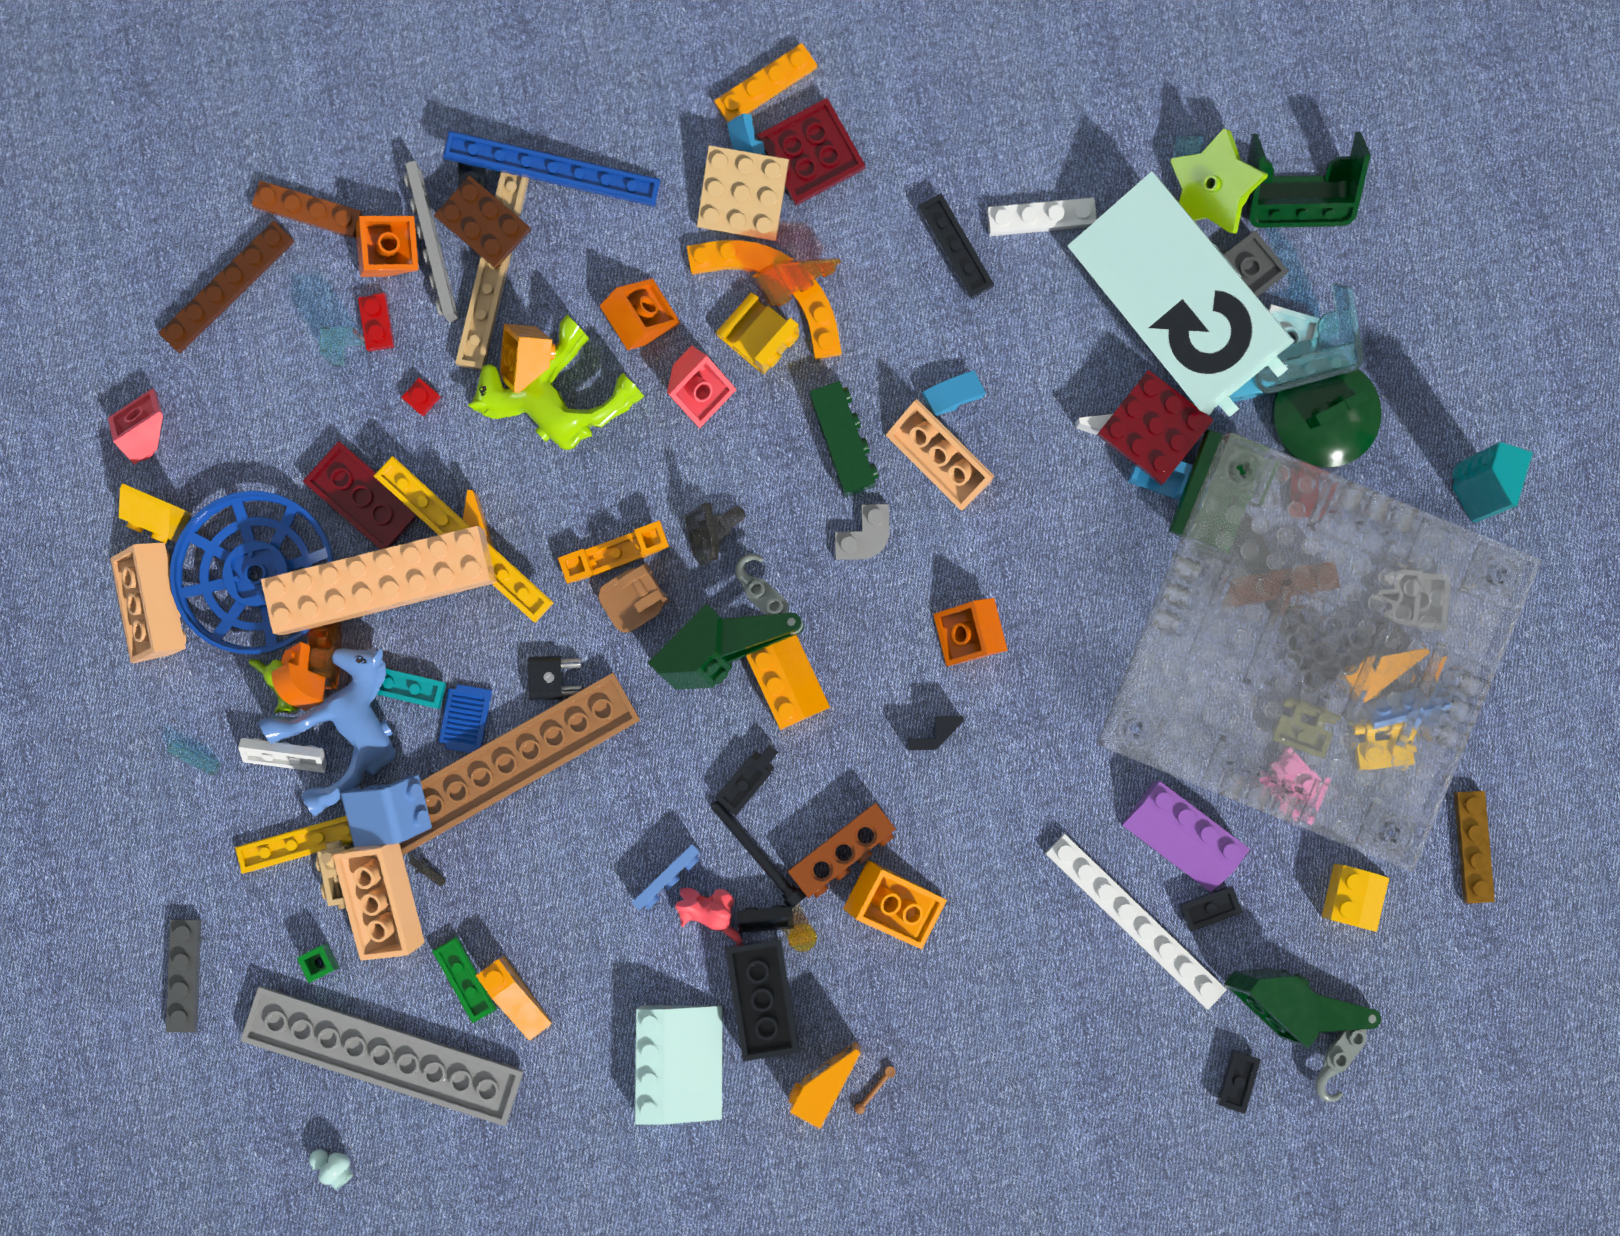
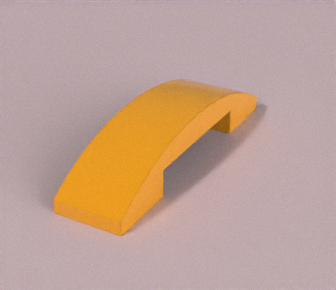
M659 520L634 530L635 532L594 547L580 549L558 557L566 583L569 584L611 571L669 547L661 521Z

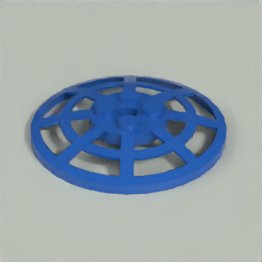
M265 491L232 493L216 499L202 508L181 532L174 547L170 564L172 596L177 610L185 623L207 643L222 650L238 654L258 655L274 652L293 644L311 629L297 632L289 638L278 642L277 634L272 632L261 579L289 573L302 567H313L314 563L326 559L327 563L333 562V550L328 536L320 523L298 503L281 495ZM268 501L281 504L287 508L281 522L265 517L248 518L243 502ZM232 505L237 519L236 522L223 528L211 541L196 533L211 516ZM297 513L305 518L315 529L322 541L323 549L310 553L303 539L291 529ZM252 526H267L277 530L271 542L266 543L255 541ZM238 530L241 531L243 544L237 546L232 552L220 547V544L228 536ZM286 536L293 540L302 556L287 560L283 552L279 550ZM192 543L205 550L200 565V584L183 587V563L188 546ZM213 556H216L225 562L222 572L223 578L210 581V565ZM259 566L263 570V576L260 580L253 581L250 573L253 568ZM226 589L230 596L236 600L228 613L217 603L212 592ZM198 595L204 596L210 609L222 620L213 633L206 630L196 619L186 598ZM246 605L260 607L263 622H246L239 620L238 617ZM232 626L249 631L264 630L266 645L259 647L241 646L222 639Z

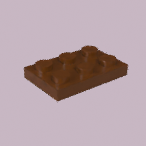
M471 176L460 185L434 214V217L495 270L531 231V228Z

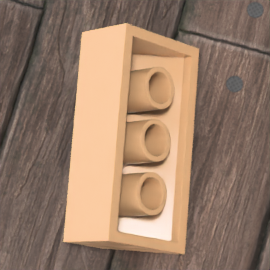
M165 542L134 544L111 557L130 662L137 663L164 657L186 649V635L181 627V615L177 610L171 591L170 554L166 551Z
M399 843L358 846L333 854L360 961L409 955L425 943Z

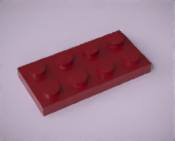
M338 441L302 482L380 550L390 548L418 516L374 477L375 471Z

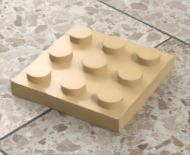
M709 145L697 227L776 241L789 159Z

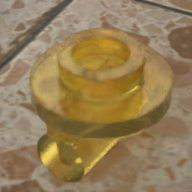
M798 924L791 929L788 940L790 947L800 952H806L814 947L817 936L815 930L810 925Z

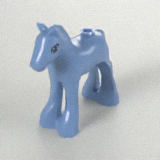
M336 649L331 656L333 663L352 676L351 682L345 688L329 695L323 703L300 717L286 718L272 715L258 721L262 732L271 744L302 733L319 723L333 721L338 732L354 747L349 768L339 781L329 787H312L301 793L304 803L314 817L323 812L326 807L335 804L341 798L340 792L360 784L365 771L369 776L374 777L382 767L392 763L395 758V748H393L389 738L393 731L386 720L379 721L370 706L386 676V664L382 659L383 649Z

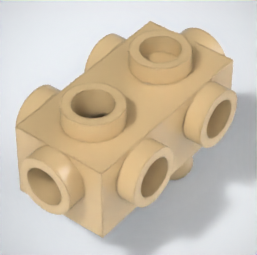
M342 840L326 843V848L318 851V856L316 857V867L318 872L322 874L323 879L321 885L322 896L324 900H327L328 906L338 905V909L346 908L333 854L352 848L351 844L343 845Z

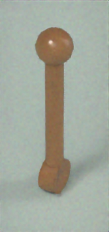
M893 1066L885 1068V1074L861 1103L855 1105L854 1110L857 1114H863L865 1106L889 1077L895 1076L896 1070Z

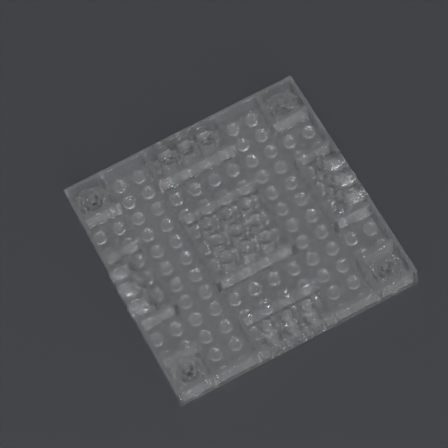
M1233 432L1223 434L1097 744L1414 872L1542 560ZM1243 465V470L1246 471V474L1239 476L1240 471L1236 468ZM1495 571H1497V574L1500 575L1499 580L1498 577L1494 575ZM1137 723V727L1141 728L1139 734L1134 733V736H1132L1133 732L1129 730L1132 724L1136 726ZM1389 829L1395 831L1393 837L1387 835Z

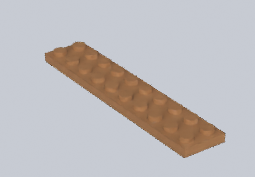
M611 673L420 781L432 828L400 842L402 856L641 721L616 675Z

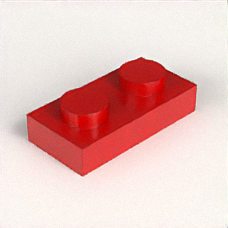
M380 293L358 297L366 350L370 352L395 347L387 295Z

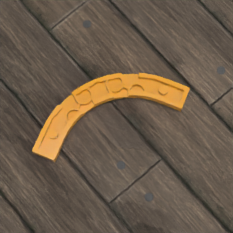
M722 240L687 246L692 275L717 270L740 269L760 272L781 285L794 296L806 317L815 360L842 355L838 329L829 300L814 277L794 259L769 246L742 240Z

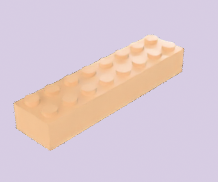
M479 526L261 579L272 632L278 635L296 633L497 583L485 529Z

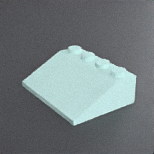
M639 1005L636 1009L635 1125H664L722 1119V1005Z

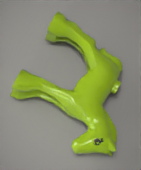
M566 315L560 322L559 338L555 347V358L550 360V368L520 393H515L510 388H503L498 369L492 364L485 365L481 369L473 401L468 404V407L492 419H502L527 413L539 426L535 431L545 442L551 439L555 444L559 445V448L570 450L574 449L581 440L592 436L590 427L602 428L614 417L628 411L634 403L640 401L645 396L622 373L616 380L613 395L602 405L584 410L568 409L561 394L552 384L558 373L576 356L582 346L589 340V337Z

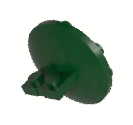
M1335 359L1311 361L1293 370L1280 384L1272 405L1273 427L1281 445L1298 461L1318 468L1342 466L1362 456L1373 444L1381 424V403L1371 380L1357 367Z

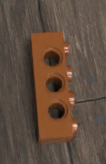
M874 803L790 868L788 873L808 898L812 895L818 898L829 889L826 884L833 878L839 881L850 873L851 870L848 867L856 860L861 864L873 854L870 849L878 843L883 847L894 838L892 832L896 828L879 806ZM863 827H869L873 831V838L868 843L860 842L857 837L858 831ZM841 844L850 846L852 850L851 856L846 860H840L835 854L836 848ZM823 861L829 865L830 871L827 876L819 877L814 873L813 868L817 862Z

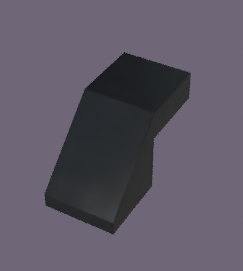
M935 716L934 739H907V751L936 750L963 723V716Z

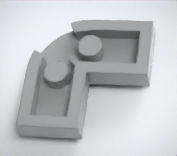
M889 504L861 505L862 531L835 532V560L870 559L884 549L889 538Z

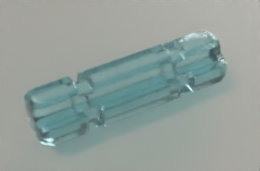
M172 740L167 748L168 754L179 757L180 760L197 769H202L203 772L209 775H215L220 768V762L208 758L207 755L189 746L185 747V744L178 740Z

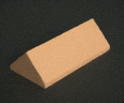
M918 399L910 405L886 434L961 511L994 478V475Z

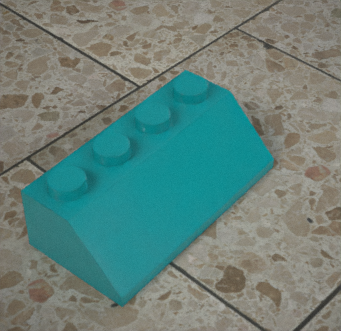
M1498 442L1456 464L1452 473V478L1455 479L1452 488L1470 521L1476 523L1518 505L1533 452Z

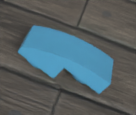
M742 113L727 123L733 149L765 155L764 143L756 141L754 138L751 114Z
M974 370L941 382L922 393L934 416L955 411L959 405L981 399L986 394Z

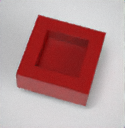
M418 378L401 398L424 417L441 396Z

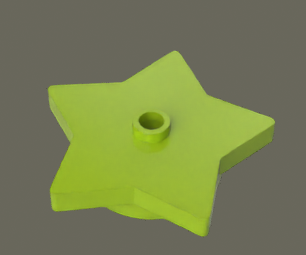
M1228 129L1221 130L1201 154L1175 157L1170 160L1182 188L1179 203L1194 221L1209 219L1229 233L1234 234L1238 231L1242 207L1250 193L1268 177L1267 173L1244 162L1240 158L1232 133Z

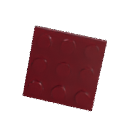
M828 98L757 134L758 141L764 143L766 155L789 159L785 189L795 206L866 168L865 163Z
M1148 370L1098 432L1097 436L1160 485H1163L1213 422V419Z

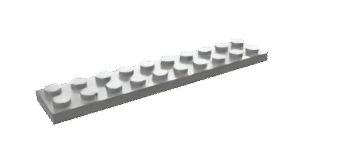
M260 986L257 989L240 1040L244 1043L502 1126H506L524 1073L522 1069L264 986Z

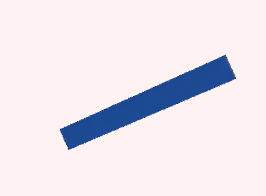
M450 130L448 131L443 158L446 160L652 207L656 205L661 179Z

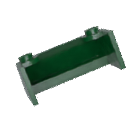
M1355 132L1350 156H1340L1331 160L1326 167L1325 176L1273 177V165L1270 160L1266 159L1258 134H1252L1247 163L1267 173L1268 177L1250 193L1247 199L1248 217L1251 224L1258 228L1346 226L1352 223L1357 217L1371 156L1361 132Z

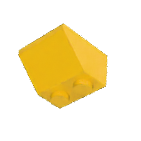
M122 483L120 487L119 518L128 521L126 527L140 533L144 529L153 532L151 538L163 543L165 542V544H167L168 539L175 542L178 541L191 513Z
M1334 864L1321 917L1377 932L1389 878L1361 869Z

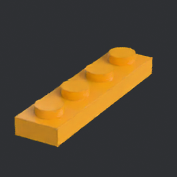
M801 43L714 100L715 106L728 123L742 113H750L815 70L817 63Z

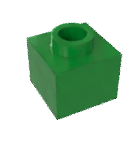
M328 943L297 958L308 983L339 969ZM319 957L322 958L325 964L324 967L318 965L317 960Z

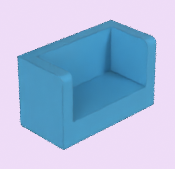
M1181 461L1164 484L1160 485L1133 464L1127 483L1179 500L1193 465Z

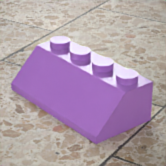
M1154 781L1122 823L1123 827L1209 892L1217 888L1235 871L1250 850V848L1161 781Z

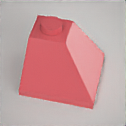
M691 345L673 364L667 394L695 425L701 428L737 389L706 354Z
M153 388L108 417L113 442L134 465L141 460L149 459L158 448L163 413L157 392Z

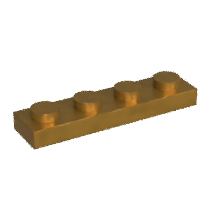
M1485 791L1454 792L1463 903L1495 902Z

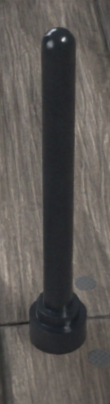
M719 801L712 802L711 809L782 891V897L785 899L784 904L793 909L806 897L802 889H797L795 885L791 886Z

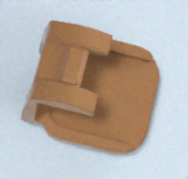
M648 564L628 569L600 588L599 601L614 626L623 633L632 632L654 619L661 613L662 607L671 602L667 594L661 590L651 574L653 572Z

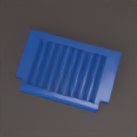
M457 684L456 689L448 688L438 740L440 743H446L445 749L472 753L482 747L493 690Z

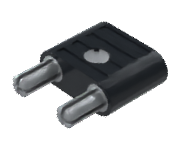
M562 656L529 657L528 686L530 701L563 699L564 696L580 692H564V690H582V687L564 686L563 668H580L581 664L563 663H579L581 659H563Z

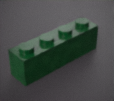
M838 381L809 391V397L844 497L875 487V479L879 478L875 464H869L866 454L870 453L866 438L860 439L857 429L861 428L857 413H851L848 403H851L852 399L848 387L843 388L841 382Z

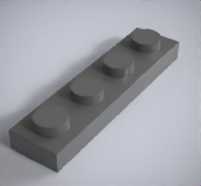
M202 919L170 920L166 1032H196L198 1028Z

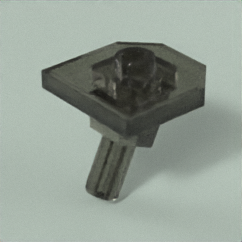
M710 502L703 503L684 516L692 555L700 566L708 565L718 559L719 540L729 534L734 526L745 519L746 515L743 508L736 505L722 516H714Z

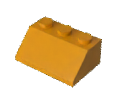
M504 324L499 376L513 392L520 393L550 368V360L555 358V344L552 343L550 337L536 326Z
M797 635L746 656L780 730L830 708Z

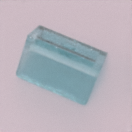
M320 327L319 354L334 367H345V346H365L364 337L354 327Z

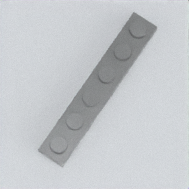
M416 160L405 163L407 173L403 175L407 188L412 189L414 198H410V204L413 213L419 216L420 223L416 224L420 239L425 240L426 248L423 249V255L426 264H431L433 274H429V279L433 290H437L439 299L435 300L439 315H443L448 322L457 321L459 316L422 170Z

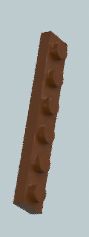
M273 220L158 333L181 354L295 241Z

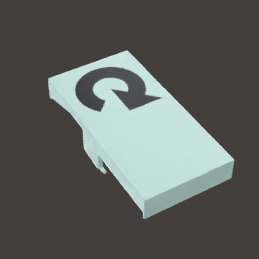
M1152 171L1068 245L1069 249L1200 411L1210 415L1214 408L1219 405L1230 417L1239 410V407L1235 405L1229 396L1268 365L1277 377L1288 370L1278 358V355L1295 342L1293 338L1242 280V276L1218 247L1211 242L1161 182L1159 177Z

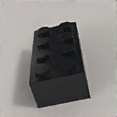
M782 937L727 945L725 950L743 1062L799 1053Z

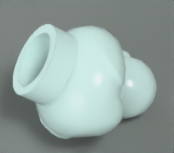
M322 1149L315 1150L310 1154L309 1163L313 1167L312 1170L320 1169L318 1179L322 1184L332 1185L337 1190L354 1175L349 1169V1157L345 1154L332 1153L328 1156L327 1152Z

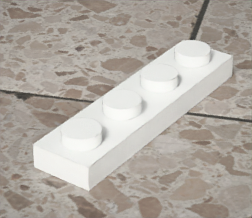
M1094 198L994 206L987 209L990 236L1087 228L1097 220Z

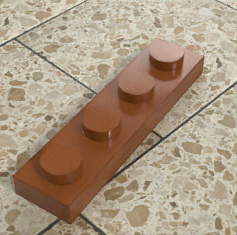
M259 181L252 202L254 209L354 239L356 238V221L359 216H363L360 210L263 181Z

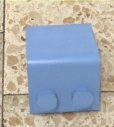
M410 775L392 784L372 785L363 788L364 790H361V787H355L340 792L355 847L397 844L432 828L419 775Z

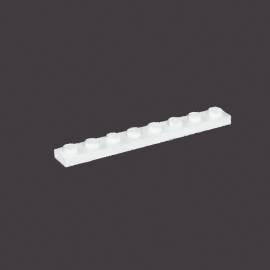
M1063 834L1045 852L1070 879L1205 1009L1209 1010L1227 989L1066 834Z

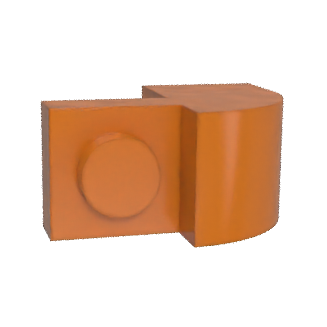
M300 642L284 651L281 659L283 665L272 671V682L276 692L286 703L307 711L323 703L326 678L308 671L310 645Z

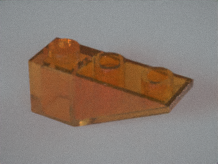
M835 257L776 261L754 274L752 278L767 303L772 306L777 304L780 307L792 299L790 295L800 290V292L811 288L814 285L813 280L822 275L824 278L837 270L835 266L840 264L841 260Z
M342 621L312 628L308 634L307 645H310L308 671L326 678L325 689H337L340 667L333 663L331 656L336 649H341Z

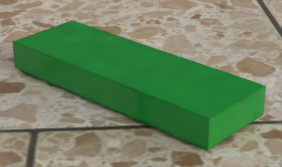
M458 936L432 950L472 1024L498 1009L494 1000L476 977L479 973Z

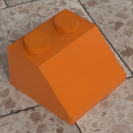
M414 216L358 217L355 226L360 277H389L419 270Z
M653 278L617 287L600 305V308L627 351L649 344L681 323Z
M994 598L971 601L933 614L946 667L1008 651Z

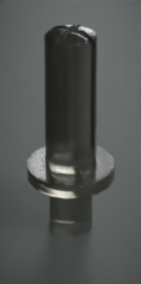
M414 856L410 859L408 863L417 869L415 871L416 874L420 872L440 887L444 885L446 878L426 865L427 860L424 859L421 862Z

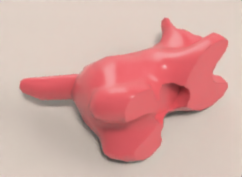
M680 889L679 895L684 900L676 902L675 909L681 920V927H684L689 921H697L712 930L722 931L737 944L743 943L739 932L730 926L732 906L735 901L728 891L716 889L713 895L704 897L695 889Z

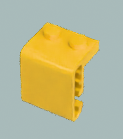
M750 292L715 334L755 369L765 374L769 368L777 364L782 356L781 354L796 342L799 337V324L792 318L786 321L770 306L765 307L760 303L759 297Z

